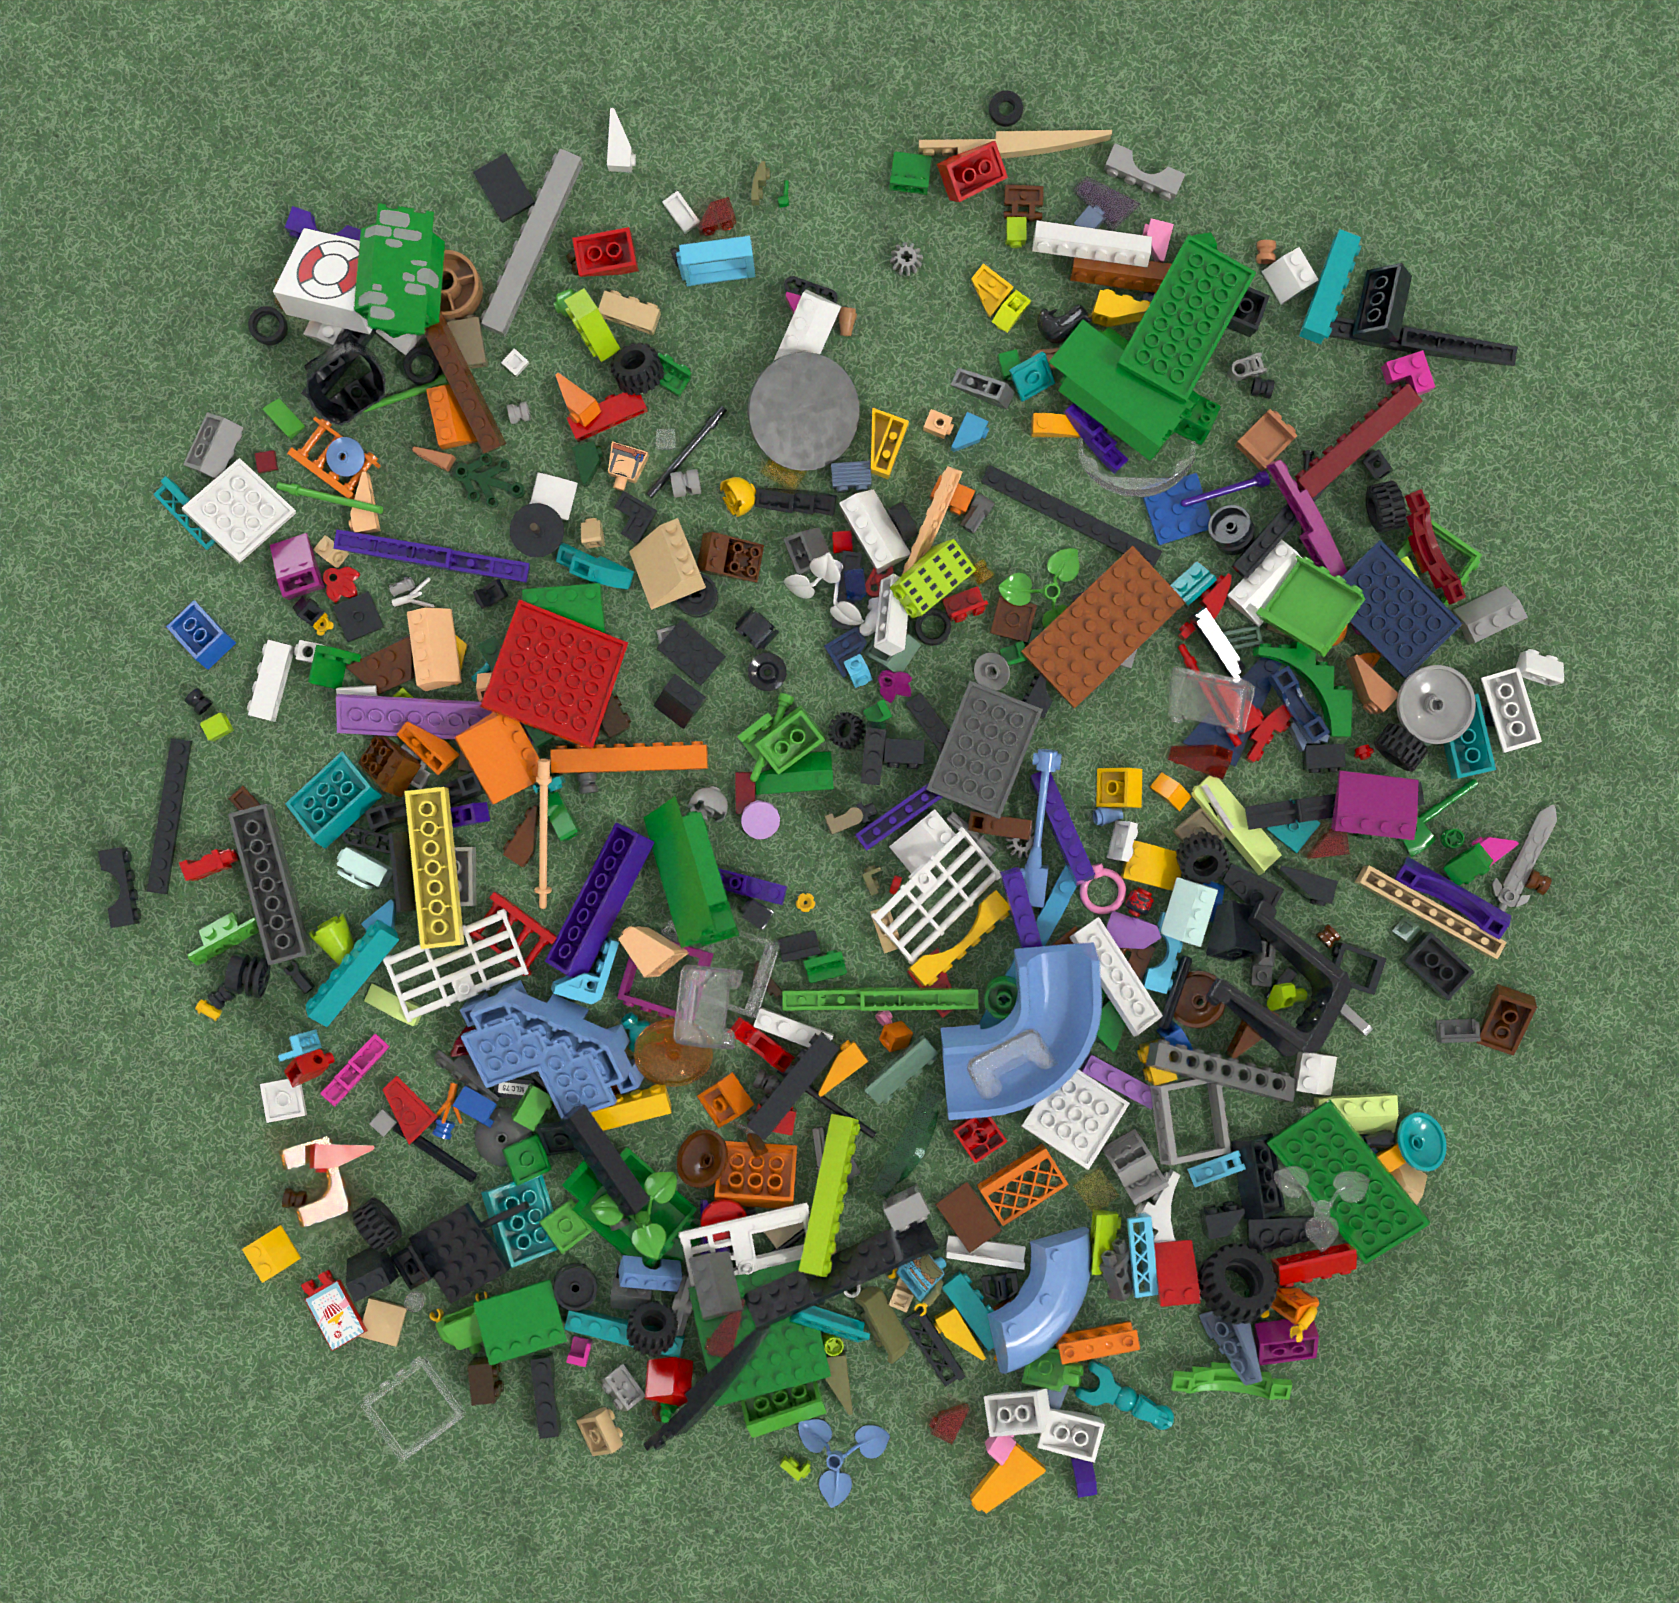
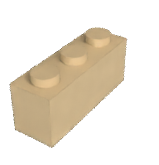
M614 290L610 292L604 291L598 308L604 319L654 335L661 315L658 306L652 303H640V300L635 297H623L621 293Z

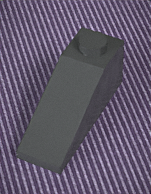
M958 368L951 383V386L1006 410L1015 393L1005 382Z

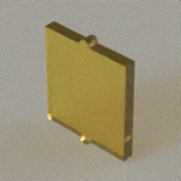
M1100 1167L1091 1174H1086L1084 1179L1074 1185L1092 1213L1093 1209L1100 1210L1104 1206L1107 1207L1108 1203L1119 1196Z

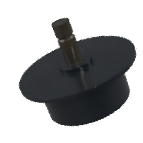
M541 503L528 504L519 509L511 520L510 537L512 543L521 553L529 557L539 558L553 553L563 540V521L560 515L548 505Z

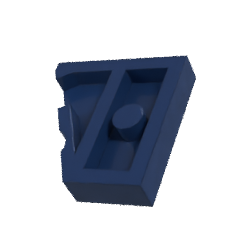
M858 626L824 645L843 678L848 674L844 661L859 655L867 641L860 633Z

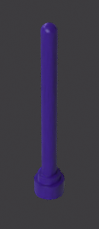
M1266 471L1257 473L1252 479L1183 499L1180 504L1182 507H1187L1252 486L1266 487L1270 485L1269 475Z

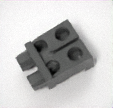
M1115 1239L1112 1243L1114 1250H1107L1101 1255L1103 1262L1099 1265L1100 1271H1103V1277L1108 1282L1110 1288L1107 1291L1108 1297L1125 1302L1133 1292L1130 1247L1127 1246L1125 1240ZM1138 1263L1137 1271L1142 1274L1143 1271L1141 1269L1140 1264Z

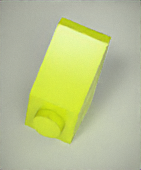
M1015 290L1002 304L992 322L1000 330L1008 333L1028 307L1031 300Z

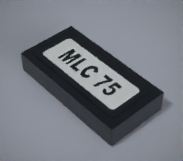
M515 1078L494 1085V1094L497 1097L521 1099L529 1084L535 1085V1080Z

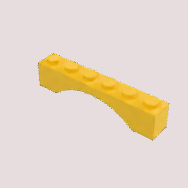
M997 890L993 891L979 904L975 922L961 942L942 953L921 956L908 970L922 986L934 984L938 980L937 975L941 971L943 973L947 972L953 966L951 964L956 958L960 960L967 953L965 950L970 945L974 947L981 941L980 936L984 932L986 934L990 933L996 927L994 925L999 919L1003 921L1010 914L1008 912L1010 908L1006 900Z

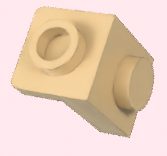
M324 535L313 550L327 562L338 568L349 553L333 549L334 541Z

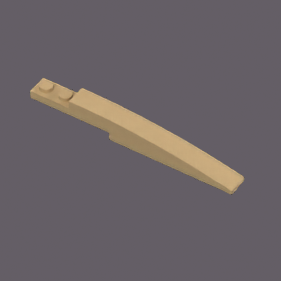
M1112 130L996 131L995 139L919 140L918 150L919 154L933 156L936 153H942L943 156H952L953 153L959 154L996 141L1002 159L1063 151L1108 141L1111 138Z

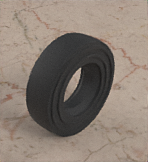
M1009 90L996 93L989 103V115L993 122L999 126H1012L1020 120L1023 114L1021 98L1015 92ZM1002 102L1012 104L1013 112L1010 115H1002L999 112L998 107Z

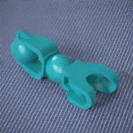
M1094 1360L1089 1361L1088 1368L1099 1377V1384L1093 1389H1087L1082 1386L1078 1387L1075 1390V1395L1079 1399L1092 1406H1098L1103 1403L1115 1404L1120 1411H1130L1134 1417L1150 1422L1152 1426L1159 1430H1166L1172 1426L1174 1413L1171 1408L1163 1404L1157 1405L1143 1394L1138 1393L1137 1395L1136 1391L1131 1387H1121V1384L1114 1380L1113 1373L1108 1366Z

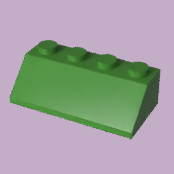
M817 1380L770 1392L766 1395L740 1400L746 1427L752 1438L827 1413Z

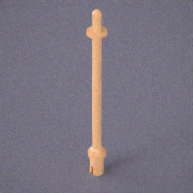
M538 759L536 782L540 785L539 886L535 887L534 892L539 894V907L545 909L547 907V894L552 891V888L547 886L548 785L552 782V777L550 776V760Z

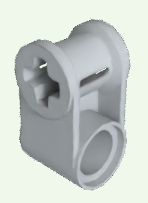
M1256 353L1235 361L1228 369V377L1233 381H1240L1266 373L1267 368H1264L1261 359L1262 353ZM1234 367H1239L1242 374H1237L1234 371Z

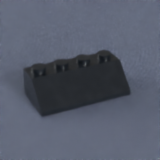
M1402 263L1366 271L1353 330L1354 337L1378 344L1399 341L1412 275Z
M1273 1133L1242 1137L1231 1141L1232 1153L1239 1150L1241 1155L1239 1158L1246 1168L1236 1173L1242 1203L1241 1207L1245 1211L1244 1219H1265L1285 1211L1277 1157L1267 1144V1140L1273 1137Z

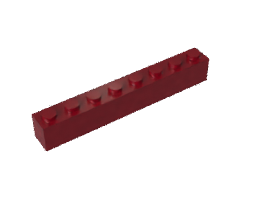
M1408 383L1403 387L1398 385L1391 391L1392 395L1379 401L1377 409L1369 410L1363 416L1365 419L1361 423L1357 421L1350 427L1351 431L1348 434L1343 433L1336 439V445L1328 446L1322 451L1324 455L1320 459L1316 457L1308 464L1310 467L1306 471L1302 469L1294 476L1298 490L1307 489L1311 498L1315 497L1422 403V399Z

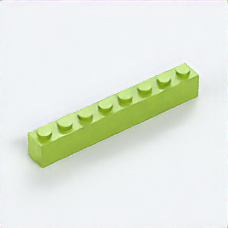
M831 1114L799 1267L800 1272L827 1277V1273L831 1271V1254L834 1253L836 1242H834L835 1234L839 1231V1215L843 1212L844 1203L842 1202L843 1195L847 1192V1176L851 1173L852 1163H850L851 1156L855 1153V1137L859 1134L860 1130L859 1120Z

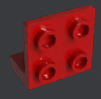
M978 586L942 599L950 621H955V623L966 620L967 615L973 614V616L984 613L988 606V601L983 600Z

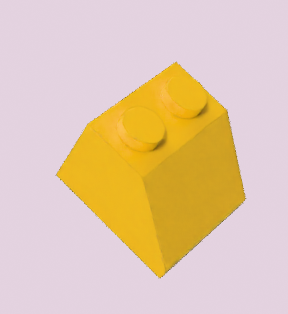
M1097 768L1096 807L1142 808V769Z
M282 1225L242 1249L262 1283L301 1259Z

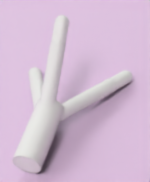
M430 578L425 579L409 595L392 599L393 606L413 603L434 608L433 604L414 600V598L422 595V592L419 590L430 581Z

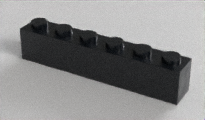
M822 1031L819 1035L815 1033L809 1040L811 1045L807 1050L803 1048L796 1057L798 1061L795 1065L790 1064L784 1071L786 1076L783 1080L780 1081L778 1079L771 1087L774 1091L770 1096L765 1095L759 1102L761 1107L757 1112L753 1110L746 1118L749 1121L746 1126L764 1141L840 1049V1046Z
M583 1104L572 1108L559 1121L563 1131L574 1143V1147L581 1153L585 1163L590 1166L596 1175L597 1180L606 1189L608 1196L615 1202L619 1212L624 1217L637 1214L650 1198L586 1105Z

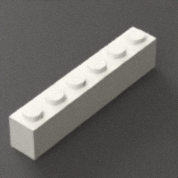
M1037 221L1032 251L1148 267L1152 237Z

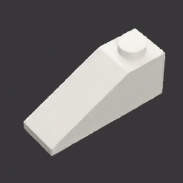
M610 108L608 170L632 172V166H636V154L632 152L615 109Z

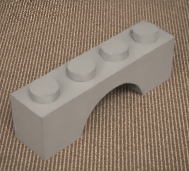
M1116 143L1114 144L1104 167V171H1107L1106 173L1109 176L1115 178L1118 176L1123 178L1127 184L1139 185L1148 193L1155 192L1164 200L1169 201L1171 199L1174 201L1185 173L1169 166L1157 174L1144 173L1136 167L1133 161L1132 150Z

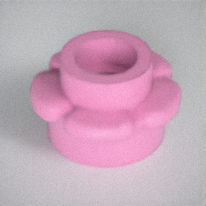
M889 1010L878 1011L875 1015L877 1021L882 1026L892 1024L891 1019L893 1016Z

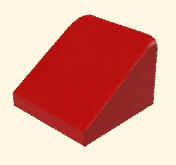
M852 531L832 532L833 553L853 552Z

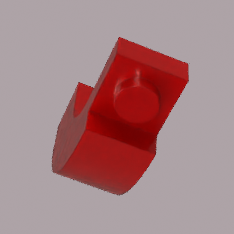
M739 1017L728 1033L754 1050L774 1068L784 1073L795 1057L762 1030L753 1027L752 1023Z

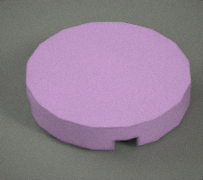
M757 800L744 808L741 824L744 831L750 837L765 839L771 837L777 831L780 824V816L773 804Z

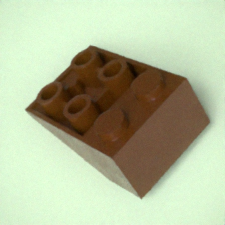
M715 532L703 533L697 563L700 572L757 583L764 545Z
M375 735L372 738L368 748L358 762L383 791L401 798L422 766L410 753L384 735Z

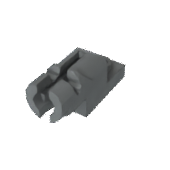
M1261 935L1263 953L1252 956L1250 985L1271 987L1272 967L1275 966L1276 948L1267 939L1263 940Z

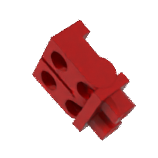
M215 849L211 851L212 854L204 855L199 861L184 860L179 862L185 880L198 881L222 870L231 869V864L240 860L236 849Z

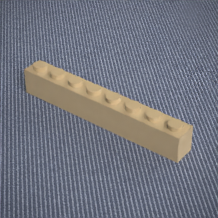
M1369 865L1363 866L1354 882L1490 959H1498L1507 943L1502 939L1499 940L1472 922Z

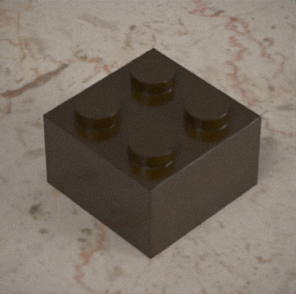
M487 1356L474 1357L469 1363L468 1376L471 1406L496 1403L501 1396V1392H504L503 1380H500L499 1372H502L501 1362L489 1365Z

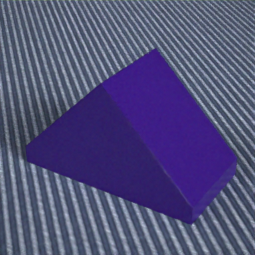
M1071 1458L1078 1498L1097 1495V1483L1092 1462Z

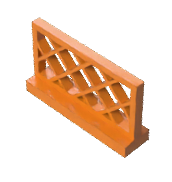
M1043 1143L977 1184L980 1192L1002 1226H1005L1069 1185ZM1048 1158L1051 1163L1049 1171L1039 1169L1040 1162ZM1026 1171L1034 1172L1032 1181L1022 1180ZM1038 1173L1048 1174L1046 1184L1036 1182ZM1051 1175L1060 1177L1062 1181L1057 1186L1049 1185ZM1009 1182H1018L1016 1192L1006 1190ZM1021 1183L1031 1185L1029 1195L1019 1193ZM1035 1186L1044 1187L1043 1195L1040 1197L1033 1196ZM993 1192L1002 1193L1000 1202L991 1201L989 1195ZM1005 1194L1015 1195L1013 1205L1003 1203ZM1018 1196L1028 1198L1027 1205L1024 1207L1016 1206ZM1001 1208H1011L1010 1216L1003 1219L1000 1215Z

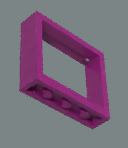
M691 946L684 948L688 951L687 955L700 958L684 1013L629 996L637 966L630 956L617 999L623 1000V1004L634 1007V1004L641 1006L640 1010L646 1012L658 1011L657 1015L669 1018V1015L676 1017L675 1021L686 1024L687 1021H694L714 953Z

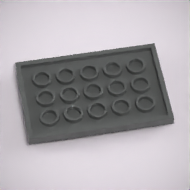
M969 681L926 790L1000 819L1043 709Z

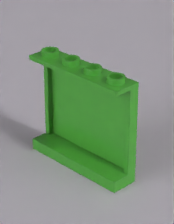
M1297 555L1295 558L1298 562L1267 606L1265 608L1260 607L1256 614L1262 621L1325 657L1365 601V597L1362 593L1363 590L1358 586L1352 585L1351 587L1346 584V580L1338 575L1334 577L1329 574L1330 571L1325 567L1320 566L1318 568L1313 565L1314 562L1305 556L1301 558Z

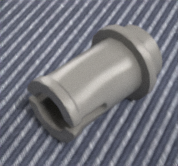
M404 577V580L389 585V589L395 597L406 591H413L416 586L412 577Z

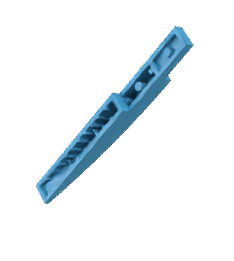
M1066 864L1046 899L1044 908L1042 907L1035 920L1042 946H1045L1077 887ZM1015 957L1005 976H1010L1016 979ZM1003 995L1002 1000H1006L1007 995ZM986 1009L978 1025H980V1029H987L1001 1023L1003 1019L995 1018Z

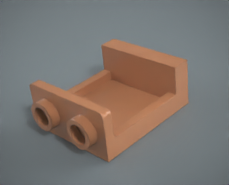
M1271 409L1235 444L1261 472L1266 468V465L1271 463L1297 437L1295 429L1290 424L1286 425L1281 420V415Z

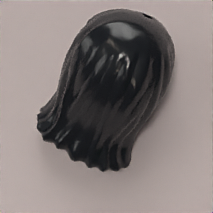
M1080 304L1060 317L1053 316L1057 309L1048 311V309L1043 308L1038 315L1037 327L1047 341L1057 344L1065 342L1082 320H1085L1087 323L1092 322V317Z

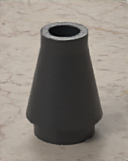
M1386 1129L1363 1137V1140L1370 1148L1389 1149L1395 1143L1392 1131H1387Z

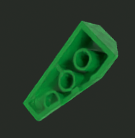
M831 751L809 753L779 775L774 768L760 773L756 781V795L834 790Z

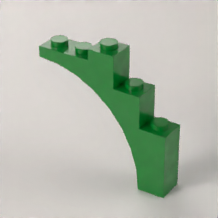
M1297 641L1291 642V645H1279V648L1272 647V644H1260V647L1253 648V656L1268 658L1289 666L1290 669L1294 670L1307 682L1322 708L1325 725L1330 731L1329 737H1351L1353 690H1346V686H1334V666H1328V662H1316V652Z

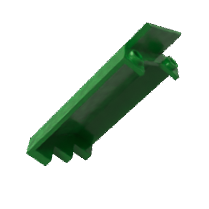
M1082 320L1049 361L1050 364L1065 374L1060 380L1062 385L1058 391L1151 461L1161 450L1167 439L1175 433L1184 418L1194 409L1202 396L1192 390L1186 403H1183L1120 368L1116 364L1129 341L1111 327H1108L1105 331H1098L1085 320Z

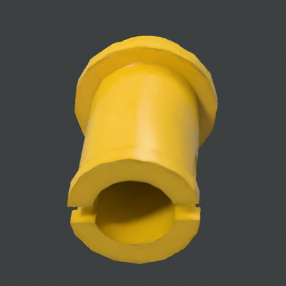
M202 999L195 1008L199 1014L203 1013L214 1021H217V1018L222 1013V1010L217 1009L209 1004L207 1000L204 1001Z

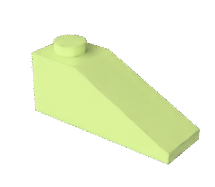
M371 984L365 997V1002L409 1025H418L421 1016L412 1019L408 1023L396 993L376 984ZM409 999L405 1001L409 1012L423 1006Z

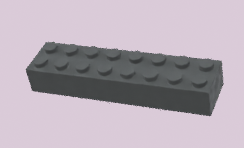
M263 804L228 814L268 965L311 955V948L272 804Z

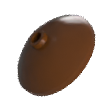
M1192 971L1188 973L1174 1014V1018L1179 1023L1189 1028L1198 1029L1212 1025L1221 1017L1226 1005L1220 1002L1217 1006H1213L1206 1000V995L1217 978L1216 976L1205 971ZM1203 1000V1005L1198 1006L1199 1001Z
M708 1129L696 1131L688 1136L681 1145L677 1156V1171L682 1181L694 1188H705L715 1183L727 1165L728 1149L725 1140L718 1133Z

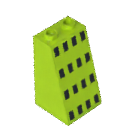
M951 539L931 547L889 588L893 592L894 597L900 601L905 612L911 618H915L926 613L969 577L976 568L955 539Z

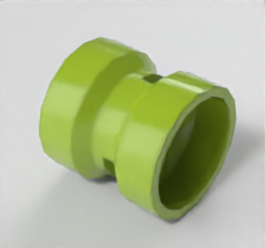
M824 1332L821 1337L825 1352L830 1356L839 1355L844 1348L841 1338Z

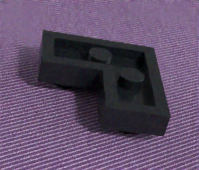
M623 491L614 506L616 510L630 517L621 535L638 544L658 511Z

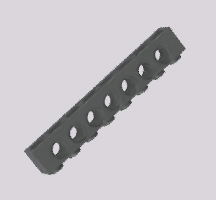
M1166 1040L1150 1043L1146 1062L1148 1067L1282 1102H1293L1297 1079L1290 1077V1073L1279 1071L1277 1074L1273 1073L1271 1068L1261 1067V1069H1258L1256 1064L1246 1062L1244 1065L1239 1064V1060L1233 1058L1224 1060L1222 1055L1210 1053V1056L1205 1055V1051L1199 1049L1190 1051L1187 1050L1185 1045L1176 1044L1171 1046L1170 1042ZM1169 1053L1172 1055L1171 1061L1169 1060ZM1187 1057L1189 1059V1065H1187L1186 1063Z

